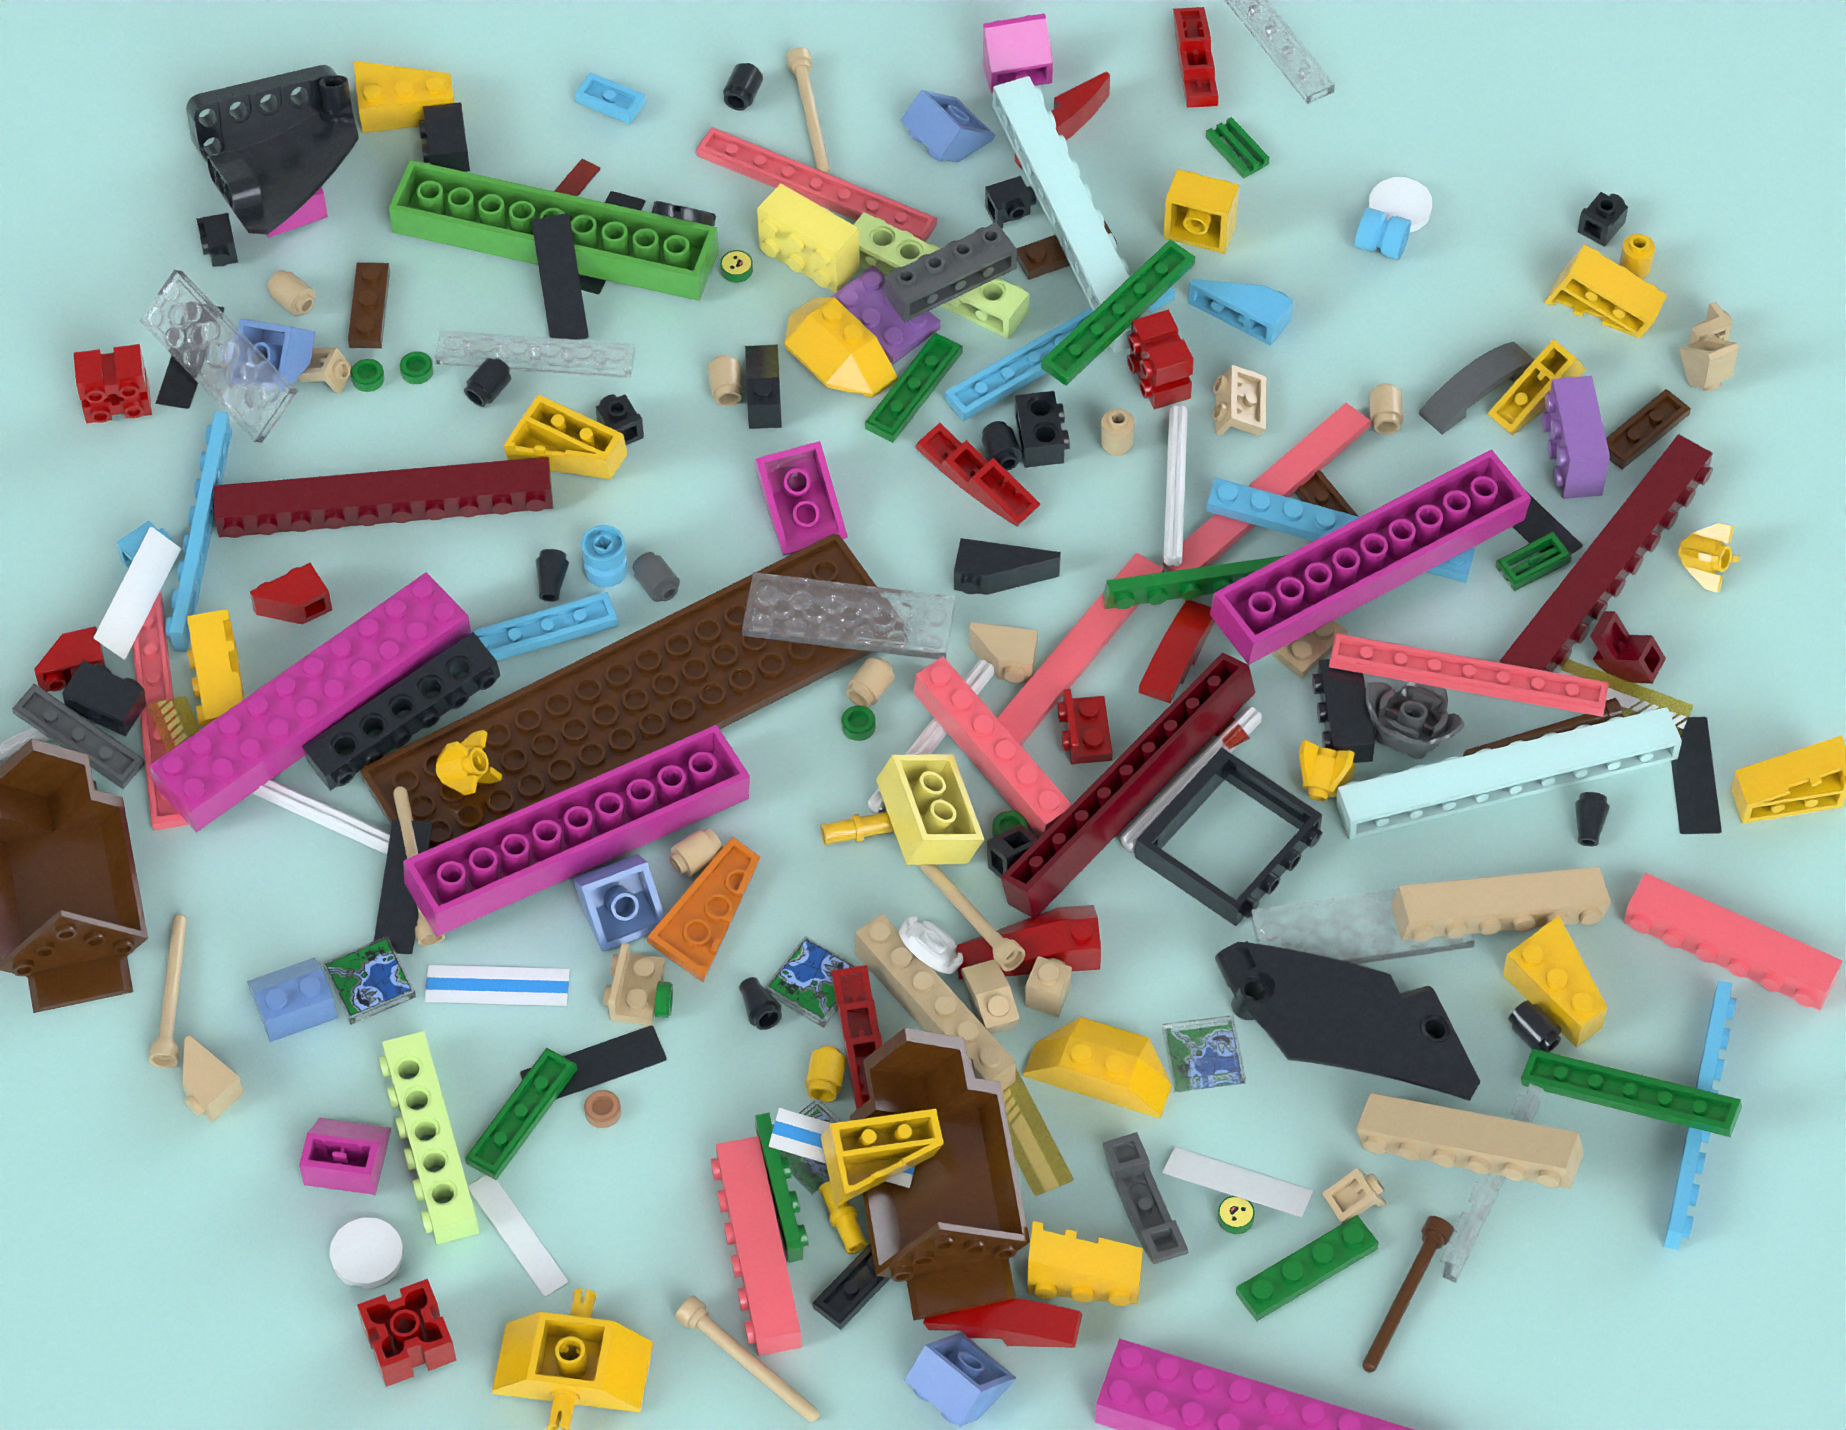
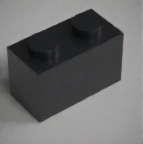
M461 102L424 106L425 120H419L421 139H427L428 144L422 145L424 163L469 172L470 166Z
M84 660L62 692L66 706L82 717L125 737L146 706L144 688L137 681L131 678L122 679L112 674L107 667L98 663L92 665Z

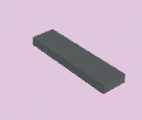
M33 684L12 708L13 714L59 746L89 755L91 768L122 789L128 785L145 764L142 757L36 684Z

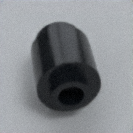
M740 63L734 67L723 90L724 102L730 108L742 111L753 103L763 81V75L755 65Z
M486 358L466 381L465 395L470 401L480 407H484L487 403H492L512 379L509 373V366L501 359Z
M1003 421L992 422L983 429L982 444L989 461L994 458L1007 471L1015 468L1022 460L1023 454L1013 429Z
M1529 1000L1518 1005L1508 1018V1021L1512 1024V1030L1531 1049L1551 1052L1561 1041L1559 1035L1562 1028L1538 1004H1532Z

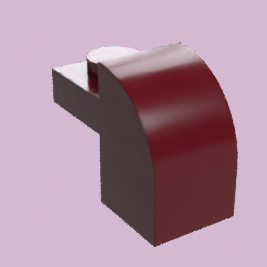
M1604 611L1590 635L1598 649L1593 658L1594 662L1607 674L1629 683L1653 684L1666 660L1652 635H1629L1615 611Z

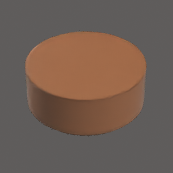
M599 1090L593 1092L585 1101L586 1119L595 1127H610L621 1116L620 1100L610 1091Z

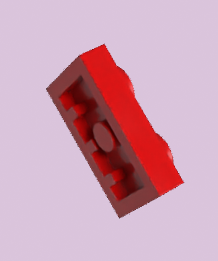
M1064 689L1063 702H1057L1059 723L1065 722L1066 731H1061L1063 752L1069 751L1071 764L1112 761L1113 752L1105 697L1072 698L1071 689Z

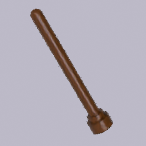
M1616 698L1606 700L1603 717L1583 714L1467 749L1463 753V757L1475 754L1486 748L1497 749L1519 740H1534L1552 732L1562 733L1574 730L1576 727L1585 724L1591 726L1603 723L1613 717L1624 718L1619 701Z
M1429 1216L1421 1230L1423 1244L1362 1363V1367L1366 1372L1371 1373L1377 1369L1437 1249H1441L1443 1245L1448 1244L1454 1232V1227L1448 1221L1437 1216Z

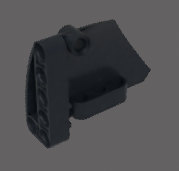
M318 65L199 93L192 96L186 106L191 140L206 161L214 185L247 232L253 234L268 235L301 208L337 170L359 139L352 111L348 79L345 76L337 75L327 65ZM301 87L297 94L291 95L294 89ZM271 94L267 101L260 102L264 96ZM240 102L237 108L230 110L234 103ZM210 109L207 115L199 117L203 110ZM215 138L211 144L204 146L208 139Z

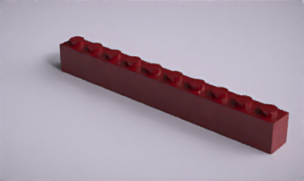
M1678 434L1500 659V663L1553 672L1558 665L1563 667L1572 653L1571 648L1576 642L1579 644L1583 642L1590 630L1589 625L1594 619L1598 621L1603 612L1606 611L1608 600L1612 596L1614 598L1619 596L1625 586L1626 577L1629 574L1635 575L1639 570L1644 554L1647 551H1654L1660 541L1662 531L1672 528L1677 520L1679 509L1682 506L1687 508L1695 496L1697 486L1707 483L1713 472V468L1710 467L1713 453Z
M549 457L214 486V517L219 538H237L255 534L271 535L290 531L305 532L324 528L339 529L341 527L359 525L373 526L375 524L393 522L407 523L416 520H440L442 518L462 516L469 518L485 514L504 515L510 512H538L543 509H553Z
M1222 652L1000 877L1008 904L1035 919L1256 693L1249 665Z

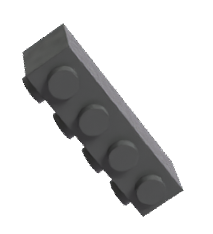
M997 222L987 227L979 228L973 234L958 241H952L945 247L931 254L922 255L916 261L903 267L895 268L889 274L884 275V296L905 323L1017 269V248Z

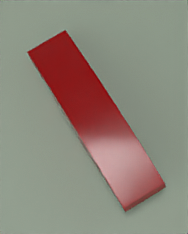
M1205 8L1173 9L1186 107L1218 106L1215 66L1211 52V36Z
M1107 71L1054 97V110L1051 112L1056 122V131L1058 135H1063L1066 141L1094 116L1110 96V74ZM1015 153V162L1022 170L1023 167Z
M940 422L920 439L915 446L935 467L966 493L1016 527L1041 505L994 458L988 461L967 440L961 443Z
M1192 600L1185 601L1151 659L1139 684L1138 693L1171 704L1179 685H1183L1191 665H1195L1215 622L1210 616V606Z
M867 965L831 971L856 1110L870 1100L863 1060L882 1046Z
M1015 1298L924 1318L923 1324L928 1330L962 1331L968 1338L1002 1339L1006 1346L1075 1348L1083 1314L1074 1309Z

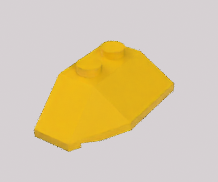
M814 297L789 314L784 342L785 348L826 387L849 393H863L866 397L874 398L897 382L898 376L877 337L835 297Z
M1079 1017L1037 1041L1023 1072L1024 1077L1156 1118H1161L1172 1088L1171 1082L1149 1037L1084 1017Z

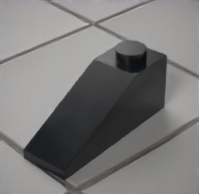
M778 344L745 346L749 429L781 428Z
M960 538L954 567V590L962 591L966 594L989 595L1059 577L1061 552Z

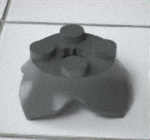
M1383 682L1367 683L1365 691L1366 705L1374 721L1376 729L1375 740L1382 745H1388L1394 750L1407 753L1411 758L1422 759L1426 756L1427 752L1434 750L1441 742L1449 740L1464 728V722L1459 715L1455 713L1448 714L1447 712L1448 696L1445 688L1407 682L1400 691L1395 692V689Z

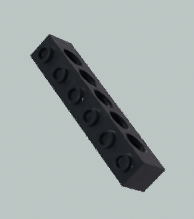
M472 632L302 746L307 762L330 791L337 786L346 785L364 766L382 758L384 754L393 748L404 746L418 731L423 728L432 727L439 721L442 715L451 709L462 707L469 697L479 690L490 688L497 678L501 676L496 659L476 634ZM457 673H468L464 678H453ZM429 692H440L433 698L425 697ZM403 710L411 711V713L405 717L397 716V714ZM375 729L383 730L377 736L368 735L371 731ZM345 749H354L349 755H339Z

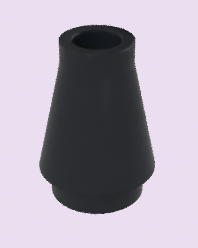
M542 550L539 557L535 560L539 598L543 601L554 602L559 600L560 590L569 566V562L566 560L567 555L561 550Z
M1584 792L1579 795V800L1575 802L1578 843L1583 846L1593 847L1599 844V837L1610 809L1605 795L1596 792Z
M750 977L742 981L739 985V990L744 1000L750 1024L760 1030H767L777 1025L782 1017L781 1004L760 984L757 978Z

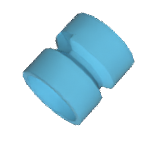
M1367 207L1358 227L1355 247L1369 252H1374L1379 247L1381 254H1384L1385 257L1400 260L1409 238L1412 222L1399 216H1392L1387 220L1385 212Z
M599 525L589 529L583 535L581 541L585 576L595 586L602 588L613 587L621 583L628 572L624 536L620 530L609 525Z

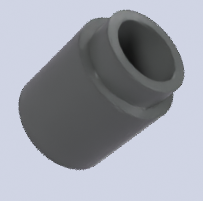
M647 552L635 560L632 566L634 577L653 601H668L677 594L680 579L661 556L655 555L653 552Z

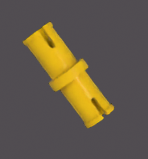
M887 811L862 817L859 814H854L850 816V819L828 824L824 823L820 826L825 846L849 840H855L856 843L862 842L864 837L894 832Z
M830 1181L825 1182L819 1187V1193L822 1195L830 1213L829 1222L832 1227L837 1228L846 1253L856 1254L868 1246V1241L865 1239L856 1219L858 1212L854 1206H850L849 1201L835 1207Z

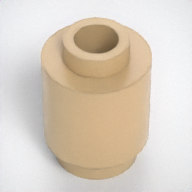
M280 270L268 282L267 289L271 297L292 315L299 316L312 309L315 302V291L292 272Z
M729 355L717 356L707 366L711 396L720 406H732L741 401V395L744 392L740 362Z
M1380 384L1369 392L1370 420L1377 433L1390 435L1398 432L1403 423L1402 392L1392 384Z
M1112 409L1107 411L1102 417L1101 445L1112 456H1122L1133 446L1135 420L1130 412L1124 409Z
M868 658L848 682L849 688L846 690V695L855 705L865 707L876 704L895 679L892 666L882 658Z
M710 828L704 831L697 830L671 847L672 856L669 857V860L678 874L684 873L691 877L708 866L723 846L718 836Z

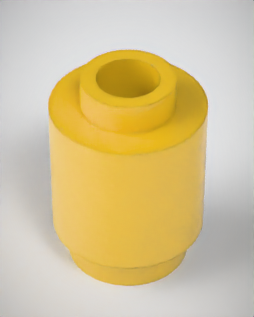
M1643 234L1628 236L1623 242L1619 265L1627 268L1637 277L1644 279L1652 268L1655 253V243L1653 240Z
M822 1046L811 1053L805 1083L808 1089L807 1094L811 1099L818 1102H832L836 1099V1095L841 1092L846 1057L840 1053L839 1049L832 1046Z

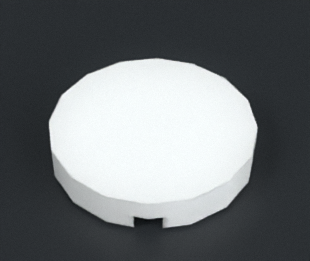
M1392 177L1381 181L1373 188L1369 195L1368 207L1385 212L1387 220L1392 216L1411 220V233L1421 229L1428 223L1432 212V196L1428 189L1416 180L1407 177Z
M916 916L907 918L899 928V935L906 947L929 967L947 974L956 972L963 963L962 953L956 954L954 951L957 948L955 941L945 931L930 921L924 920L922 923H919Z
M362 1217L348 1222L337 1231L331 1241L329 1256L334 1273L343 1283L350 1286H361L362 1289H372L386 1284L397 1275L404 1257V1248L398 1231L390 1223L378 1218Z

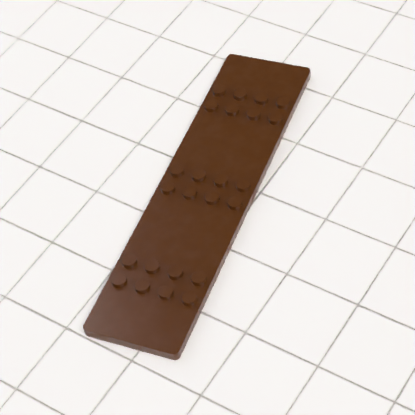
M832 534L364 766L361 769L362 780L391 826L393 820H399L393 792L399 786L404 787L408 793L413 821L432 822L429 849L716 724L719 729H722L904 636V623L841 536ZM484 730L488 734L485 748H482V750L487 755L489 767H493L501 773L502 779L491 784L477 782L475 793L463 795L444 785L436 774L437 758L447 744L456 741L461 743L473 732Z

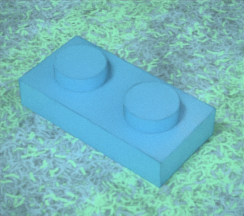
M591 72L574 94L576 103L628 124L632 123L646 103L645 94Z

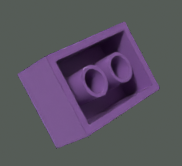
M1592 376L1552 379L1550 393L1545 394L1547 412L1542 413L1541 420L1543 432H1548L1550 437L1547 442L1549 459H1554L1556 465L1553 468L1555 486H1560L1563 499L1602 496L1610 454Z

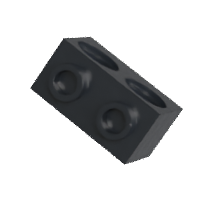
M1055 391L1015 395V419L1024 467L1063 464L1064 450L1070 449L1068 430H1062L1061 423H1065L1064 408L1062 403L1057 404Z

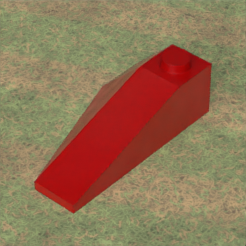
M1094 905L1058 907L1039 914L1035 919L1031 917L996 930L1003 938L1015 940L1025 951V958L1017 968L1011 971H1005L1001 968L1005 976L1030 975L1038 956L1046 959H1058L1067 966L1072 967V972L1100 970L1101 940L1098 916ZM983 936L957 945L956 954L962 953L963 963L958 968L959 980L964 979L961 972L962 968L994 960L993 947Z

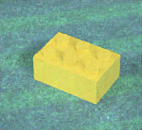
M781 183L757 208L759 249L767 256L775 257L787 264L793 271L801 272L813 279L817 285L823 288L827 287L835 293L860 269L859 228Z
M892 755L876 781L906 865L968 864L985 839L954 755Z

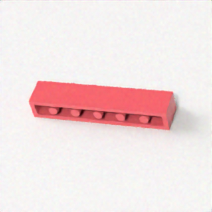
M943 656L916 674L913 694L1012 809L1025 818L1027 826L1040 838L1072 805Z
M1647 873L1644 874L1627 906L1624 923L1630 925L1635 931L1648 933L1663 940L1670 947L1686 950L1704 962L1715 963L1728 969L1735 976L1746 977L1761 984L1771 992H1779L1795 999L1802 1006L1813 1007L1821 1011L1837 979L1842 964L1841 959Z
M759 1136L716 1144L717 1158L710 1159L714 1181L721 1180L723 1190L717 1191L721 1213L728 1212L730 1220L729 1223H724L727 1244H735L737 1255L731 1256L734 1278L741 1277L744 1288L737 1290L741 1311H749L750 1321L744 1322L748 1344L755 1343L758 1356L802 1348L800 1325Z

